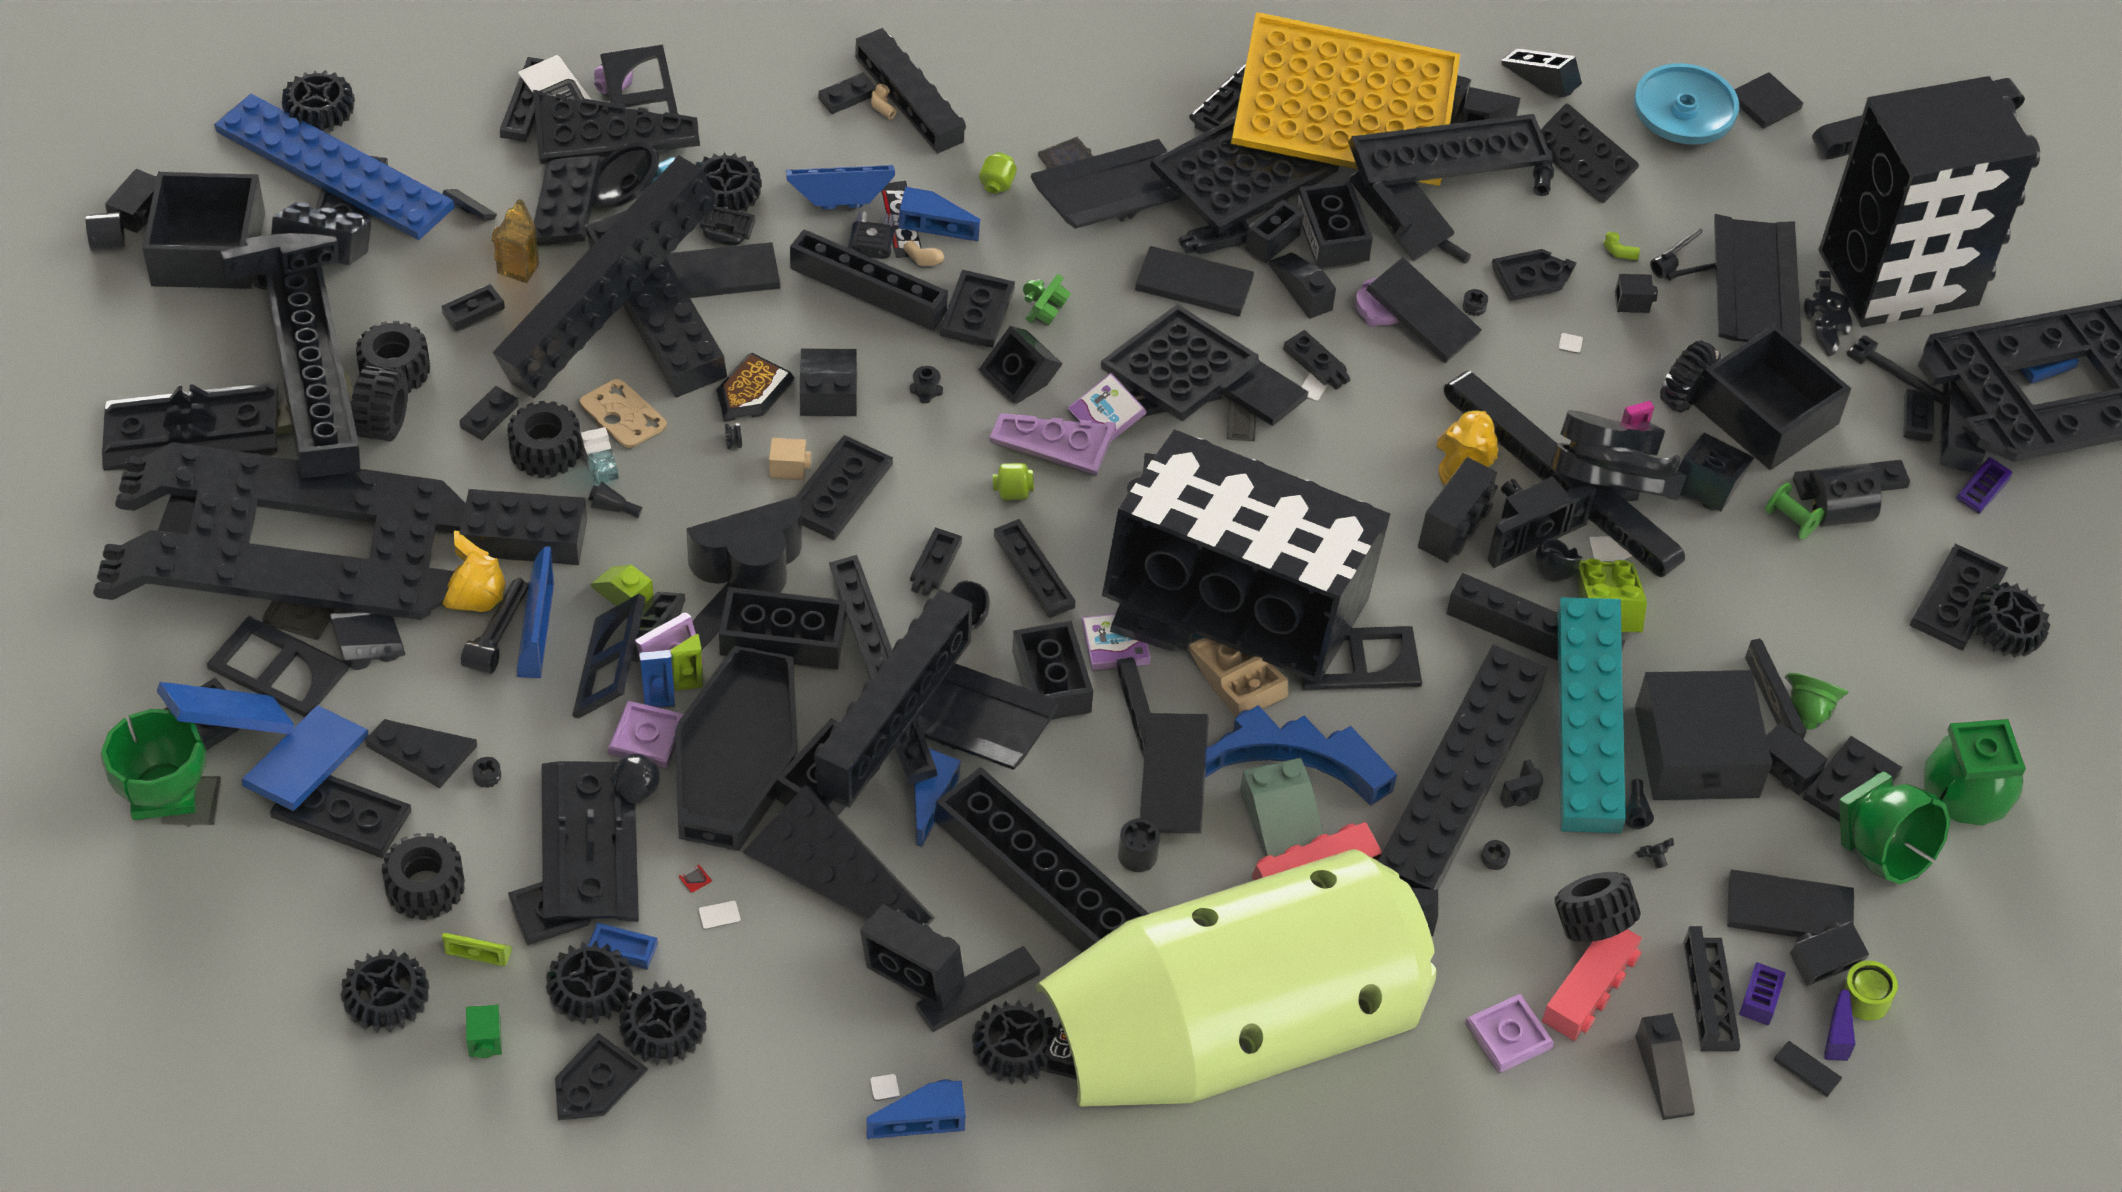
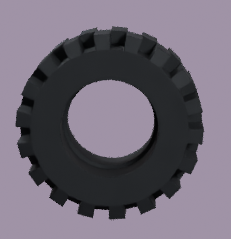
M385 321L381 322L379 326H371L370 331H364L361 334L362 338H359L356 343L359 374L366 365L402 370L407 379L408 393L413 388L418 389L421 387V382L427 380V374L430 373L428 345L425 335L420 333L419 328L416 326L411 328V324L407 322L400 324L399 321H393V323Z
M366 365L362 369L355 383L351 401L357 436L385 441H393L403 425L408 402V384L404 371Z
M539 401V404L529 403L527 408L521 407L517 410V415H512L510 418V423L507 427L509 450L512 462L517 464V468L520 471L526 470L527 475L530 476L538 474L539 478H545V475L555 477L559 472L562 474L567 472L568 467L573 468L576 465V459H580L582 450L580 424L576 414L572 410L568 411L567 406L563 404L558 406L557 402L554 401L550 403ZM541 438H552L550 440L545 441L538 440Z
M416 833L413 834L414 838L408 839L406 836L401 839V844L394 843L390 847L391 853H386L384 856L382 876L388 901L391 906L395 905L398 913L406 912L408 918L413 919L415 915L419 916L420 920H427L429 915H433L434 918L440 917V912L444 910L448 913L452 910L451 904L457 905L461 900L460 894L464 893L465 879L461 855L459 851H456V846L452 842L447 843L446 838L441 835L435 838L434 833H427L426 836ZM421 871L438 873L427 881L418 882L409 879Z
M1602 872L1582 877L1568 884L1554 898L1565 935L1568 939L1576 942H1592L1613 937L1634 925L1641 915L1630 878L1624 873Z

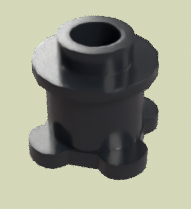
M921 366L914 371V383L910 385V392L916 394L920 398L921 403H929L935 396L943 394V387L938 385L941 380L938 369L932 366Z

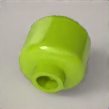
M996 152L985 158L979 173V180L984 185L986 191L998 194L999 192H1006L1011 188L1017 173V167L1013 158L1001 152Z
M1025 463L1001 464L998 474H993V491H999V495L1004 501L1026 500L1030 492H1034L1033 469H1028Z

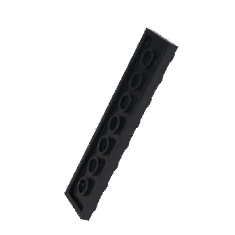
M1534 114L1352 136L1348 141L1365 188H1371L1379 181L1386 186L1531 167L1541 163H1549L1552 160Z

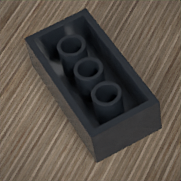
M469 489L460 535H463L481 550L488 552V556L495 559L534 562L544 547H551L552 563L579 565L587 524L586 501L582 497Z
M728 587L719 630L720 656H727L734 646L752 647L760 651L792 656L793 664L838 669L847 622V600Z

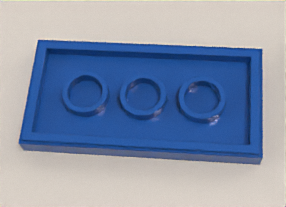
M159 682L157 693L177 721L291 734L294 723L274 697L270 695Z
M317 705L292 729L291 734H287L242 778V785L294 811L368 737V729Z

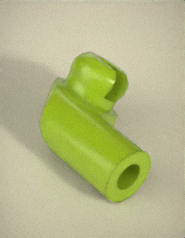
M1610 231L1605 234L1603 245L1615 258L1638 261L1640 247L1622 245L1619 242L1620 236L1617 232Z

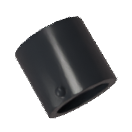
M120 212L86 215V232L91 251L125 247V233Z
M1136 818L1129 820L1123 825L1120 832L1118 858L1126 869L1133 872H1143L1150 870L1155 865L1158 858L1160 832L1153 822L1147 819Z

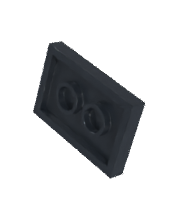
M962 270L940 327V336L993 348L1015 289V281Z
M1850 736L1805 792L1803 800L1840 822V798L1883 771L1891 775L1894 782L1903 767L1853 736Z

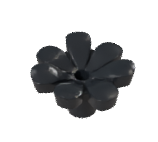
M1669 838L1662 843L1653 845L1654 847L1645 845L1635 852L1638 858L1644 856L1653 857L1656 869L1665 867L1668 864L1664 854L1667 853L1671 846H1674V840Z

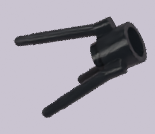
M1699 228L1680 243L1675 244L1666 252L1653 258L1650 261V267L1655 276L1658 278L1667 276L1668 280L1671 281L1678 276L1716 268V263L1676 271V267L1679 266V260L1675 253L1694 240L1703 230Z

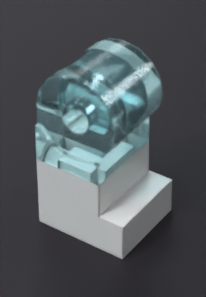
M606 427L581 432L582 452L594 483L600 484L602 481L618 480V469Z

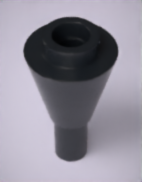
M603 481L599 486H593L588 501L592 502L591 508L616 512L623 511L639 518L643 509L641 506L626 501V498Z
M1634 779L1631 782L1632 794L1625 810V824L1631 828L1641 829L1652 824L1654 815L1644 794L1643 781L1641 779Z

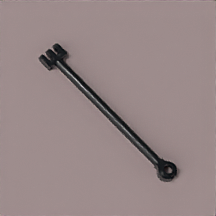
M1861 336L1846 352L1848 357L1861 365L1868 359L1915 389L1934 393V400L1942 405L1943 393L1876 352L1878 343L1868 336Z

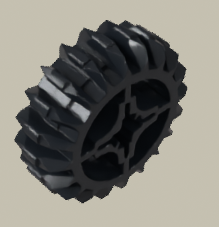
M314 70L313 74L304 72L303 77L295 76L293 82H287V87L283 89L281 103L284 112L289 113V118L297 117L299 123L305 121L308 125H312L322 131L327 128L333 131L335 125L342 127L343 121H349L350 114H353L355 97L350 83H347L344 77H338L336 72L329 75L326 70L322 73H317Z
M724 151L721 156L713 153L712 158L704 156L702 162H696V165L703 169L718 201L716 206H725L731 210L747 212L748 207L754 206L756 199H759L762 188L760 172L755 167L753 161H747L746 156L738 158L736 152L729 156Z
M1702 340L1695 341L1689 345L1686 350L1682 351L1680 357L1676 358V362L1671 366L1669 373L1666 375L1660 390V399L1672 410L1680 413L1689 410L1695 404L1705 369L1719 361L1721 353L1713 345Z
M2007 581L2001 585L1995 583L1990 588L1984 589L1974 601L1970 614L1974 618L1971 625L1978 628L1976 635L1983 636V644H1991L1993 651L2001 650L2003 657L2009 653L2014 658L2020 655L2025 657L2031 652L2036 651L2047 639L2049 634L2047 631L2051 624L2047 621L2050 614L2043 612L2045 604H2039L2036 601L2037 596L2032 597L2028 594V588L2020 590L2018 583L2010 586ZM1994 606H1997L1998 611H1994ZM2023 629H2027V634H2024Z
M596 940L591 947H586V944L582 941L580 948L575 949L570 945L568 954L559 952L557 956L558 961H551L550 971L546 975V991L550 996V1003L553 1007H557L560 1016L568 1013V1018L571 1022L577 1017H580L583 1025L588 1018H593L596 1024L600 1016H605L610 1020L612 1016L611 1011L620 1013L622 1004L630 999L629 993H632L633 972L629 968L627 958H622L619 949L611 952V947L608 943L599 948ZM587 976L590 977L592 982V989H590L589 982H587Z
M379 949L378 956L372 957L367 953L365 956L366 961L362 962L356 959L354 963L355 969L347 968V978L342 979L341 1000L344 1002V1010L347 1015H351V1020L354 1023L361 1022L364 1030L373 1025V1029L377 1033L382 1027H386L391 1033L394 1025L398 1024L404 1029L405 1020L415 1022L416 1013H423L424 1003L428 1002L429 999L428 989L430 987L429 981L426 979V971L423 967H419V962L416 958L409 960V955L406 952L397 956V952L394 949L391 950L389 955H384L383 951ZM401 979L406 980L411 985L409 991L404 990L403 986L400 985ZM362 990L366 991L368 996H370L368 1003L360 998Z
M669 980L665 987H660L655 981L652 989H648L643 985L641 994L632 992L630 996L631 1001H625L623 1012L619 1016L621 1024L619 1030L620 1035L623 1037L624 1045L626 1048L631 1047L633 1056L641 1054L644 1063L652 1057L654 1058V1063L658 1066L661 1059H667V1062L671 1065L673 1057L677 1056L683 1061L685 1051L694 1054L696 1044L702 1043L703 1034L707 1030L705 1022L707 1019L706 1011L703 1009L700 998L695 999V993L692 990L684 992L682 984L672 988ZM650 1011V1015L643 1019V1023L638 1025L640 1019ZM689 1021L687 1026L676 1035V1030L683 1027L682 1023Z
M1005 1000L1003 1008H999L994 1004L991 1007V1013L984 1011L981 1015V1021H977L975 1024V1032L972 1034L973 1054L977 1057L979 1067L986 1066L985 1071L987 1075L996 1072L998 1081H1001L1005 1076L1009 1077L1011 1085L1015 1082V1078H1021L1025 1084L1028 1081V1075L1037 1080L1040 1076V1071L1047 1072L1050 1068V1062L1045 1056V1052L1050 1047L1049 1044L1057 1027H1053L1052 1017H1045L1043 1008L1034 1011L1032 1002L1027 1007H1023L1020 1000L1016 1002L1015 1006H1010L1008 1001ZM999 1030L1001 1037L997 1038L996 1043L991 1044V1037ZM1039 1039L1041 1045L1034 1053H1031L1030 1047L1034 1041Z

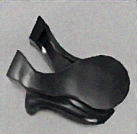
M1567 411L1560 434L1571 440L1570 444L1557 443L1550 463L1552 469L1571 478L1592 484L1664 496L1676 501L1679 499L1686 479V475L1677 471L1681 458L1678 455L1671 458L1648 456H1657L1665 434L1664 429L1651 422H1641L1633 426L1585 412Z

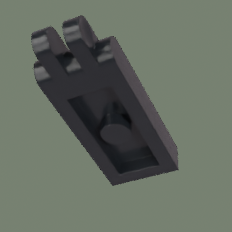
M1245 220L1220 234H1217L1209 225L1192 229L1186 235L1181 236L1178 242L1187 254L1193 252L1204 254L1246 243L1249 224Z
M1306 330L1301 331L1284 342L1283 350L1324 386L1329 383L1330 386L1337 390L1342 387V384L1345 385L1350 382V377L1346 373V366Z
M935 527L911 574L910 581L913 582L912 592L918 593L921 586L924 585L922 595L928 597L932 589L938 590L962 544V536Z
M1122 603L1119 604L1110 628L1112 633L1169 651H1174L1175 648L1187 650L1193 637V633Z

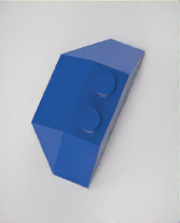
M893 165L786 170L787 181L815 206H820L821 209H835L836 205H847L848 208H861L863 204L870 203L895 177Z

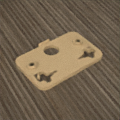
M620 379L611 380L580 398L581 408L596 420V425L599 428L606 427L607 432L626 448H633L664 431L667 427L665 418ZM611 387L623 388L621 390L622 395L617 393L611 394ZM608 415H616L620 418V421L616 424H609L605 422L604 418ZM646 418L650 419L651 421L658 420V427H647Z

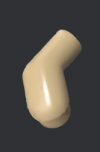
M878 84L871 95V106L881 115L892 120L897 113V109L888 103L887 95L890 90L886 85Z
M913 240L908 241L903 247V250L921 267L935 266L944 260V254L940 249H921Z

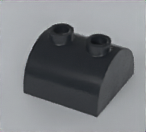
M1870 464L1812 470L1809 473L1816 508L1825 510L1820 527L1874 521L1878 518L1882 502L1881 487L1878 475Z

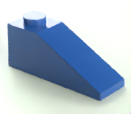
M905 187L899 210V229L979 241L980 218L933 191Z
M932 749L929 750L938 776L914 783L916 845L920 847L925 843L935 824L936 801L953 789L960 778L961 760Z
M943 1079L936 1083H928L866 1118L867 1139L965 1131L966 1114L962 1080L952 1081Z

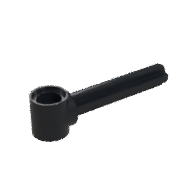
M522 578L512 581L483 635L475 638L474 641L469 640L466 642L461 654V665L463 667L490 674L496 670L500 657V650L497 645L529 588L528 583Z

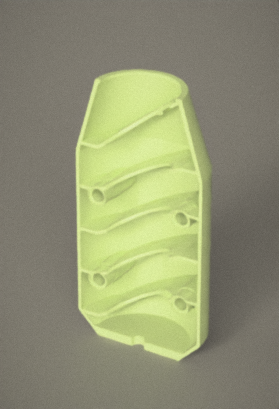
M1351 849L1129 920L1037 983L1035 987L1038 993L1043 992L1052 1003L1066 1034L1076 1070L1078 1084L1076 1100L1079 1107L1194 1103L1415 1029L1435 985L1436 968L1430 962L1435 951L1424 913L1408 883L1401 880L1399 873L1357 849ZM1240 1045L1245 1047L1247 1053L1241 1049Z

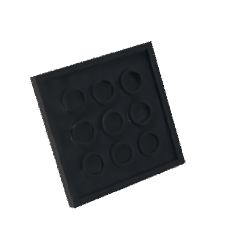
M1177 304L1101 360V369L1108 374L1111 373L1116 379L1179 420L1184 421L1259 363V355Z

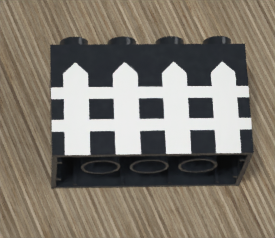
M1990 76L1867 98L1818 249L1842 294L1848 298L1850 308L1861 328L1978 306L1988 282L1994 280L1996 276V260L2002 245L2007 244L2010 240V224L2017 207L2022 206L2025 201V185L2032 168H2036L2039 165L2040 147L2033 135L2025 134L2016 119L2014 102L2008 96L2002 97Z
M1174 429L1118 508L1102 596L1249 656L1260 657L1264 662L1319 683L1369 600L1391 513L1375 508L1367 502L1358 501L1319 486L1313 481L1304 480L1270 467L1257 459H1250L1214 445L1206 439L1196 438Z

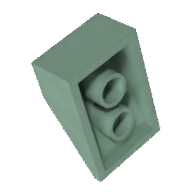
M1301 758L1243 770L1240 793L1265 857L1269 855L1276 857L1284 854L1288 848L1299 844L1302 847L1310 844L1313 839L1324 834L1311 781Z

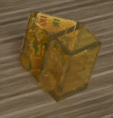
M518 199L514 206L507 210L501 225L494 229L492 242H494V260L496 261L497 273L527 283L539 266L536 227L524 201Z

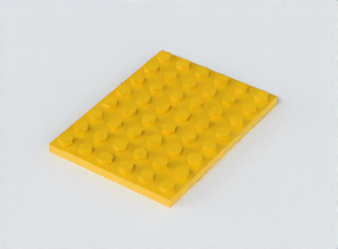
M1256 12L1231 144L1358 169L1348 144L1352 136L1450 124L1460 53ZM1442 178L1417 182L1440 186Z

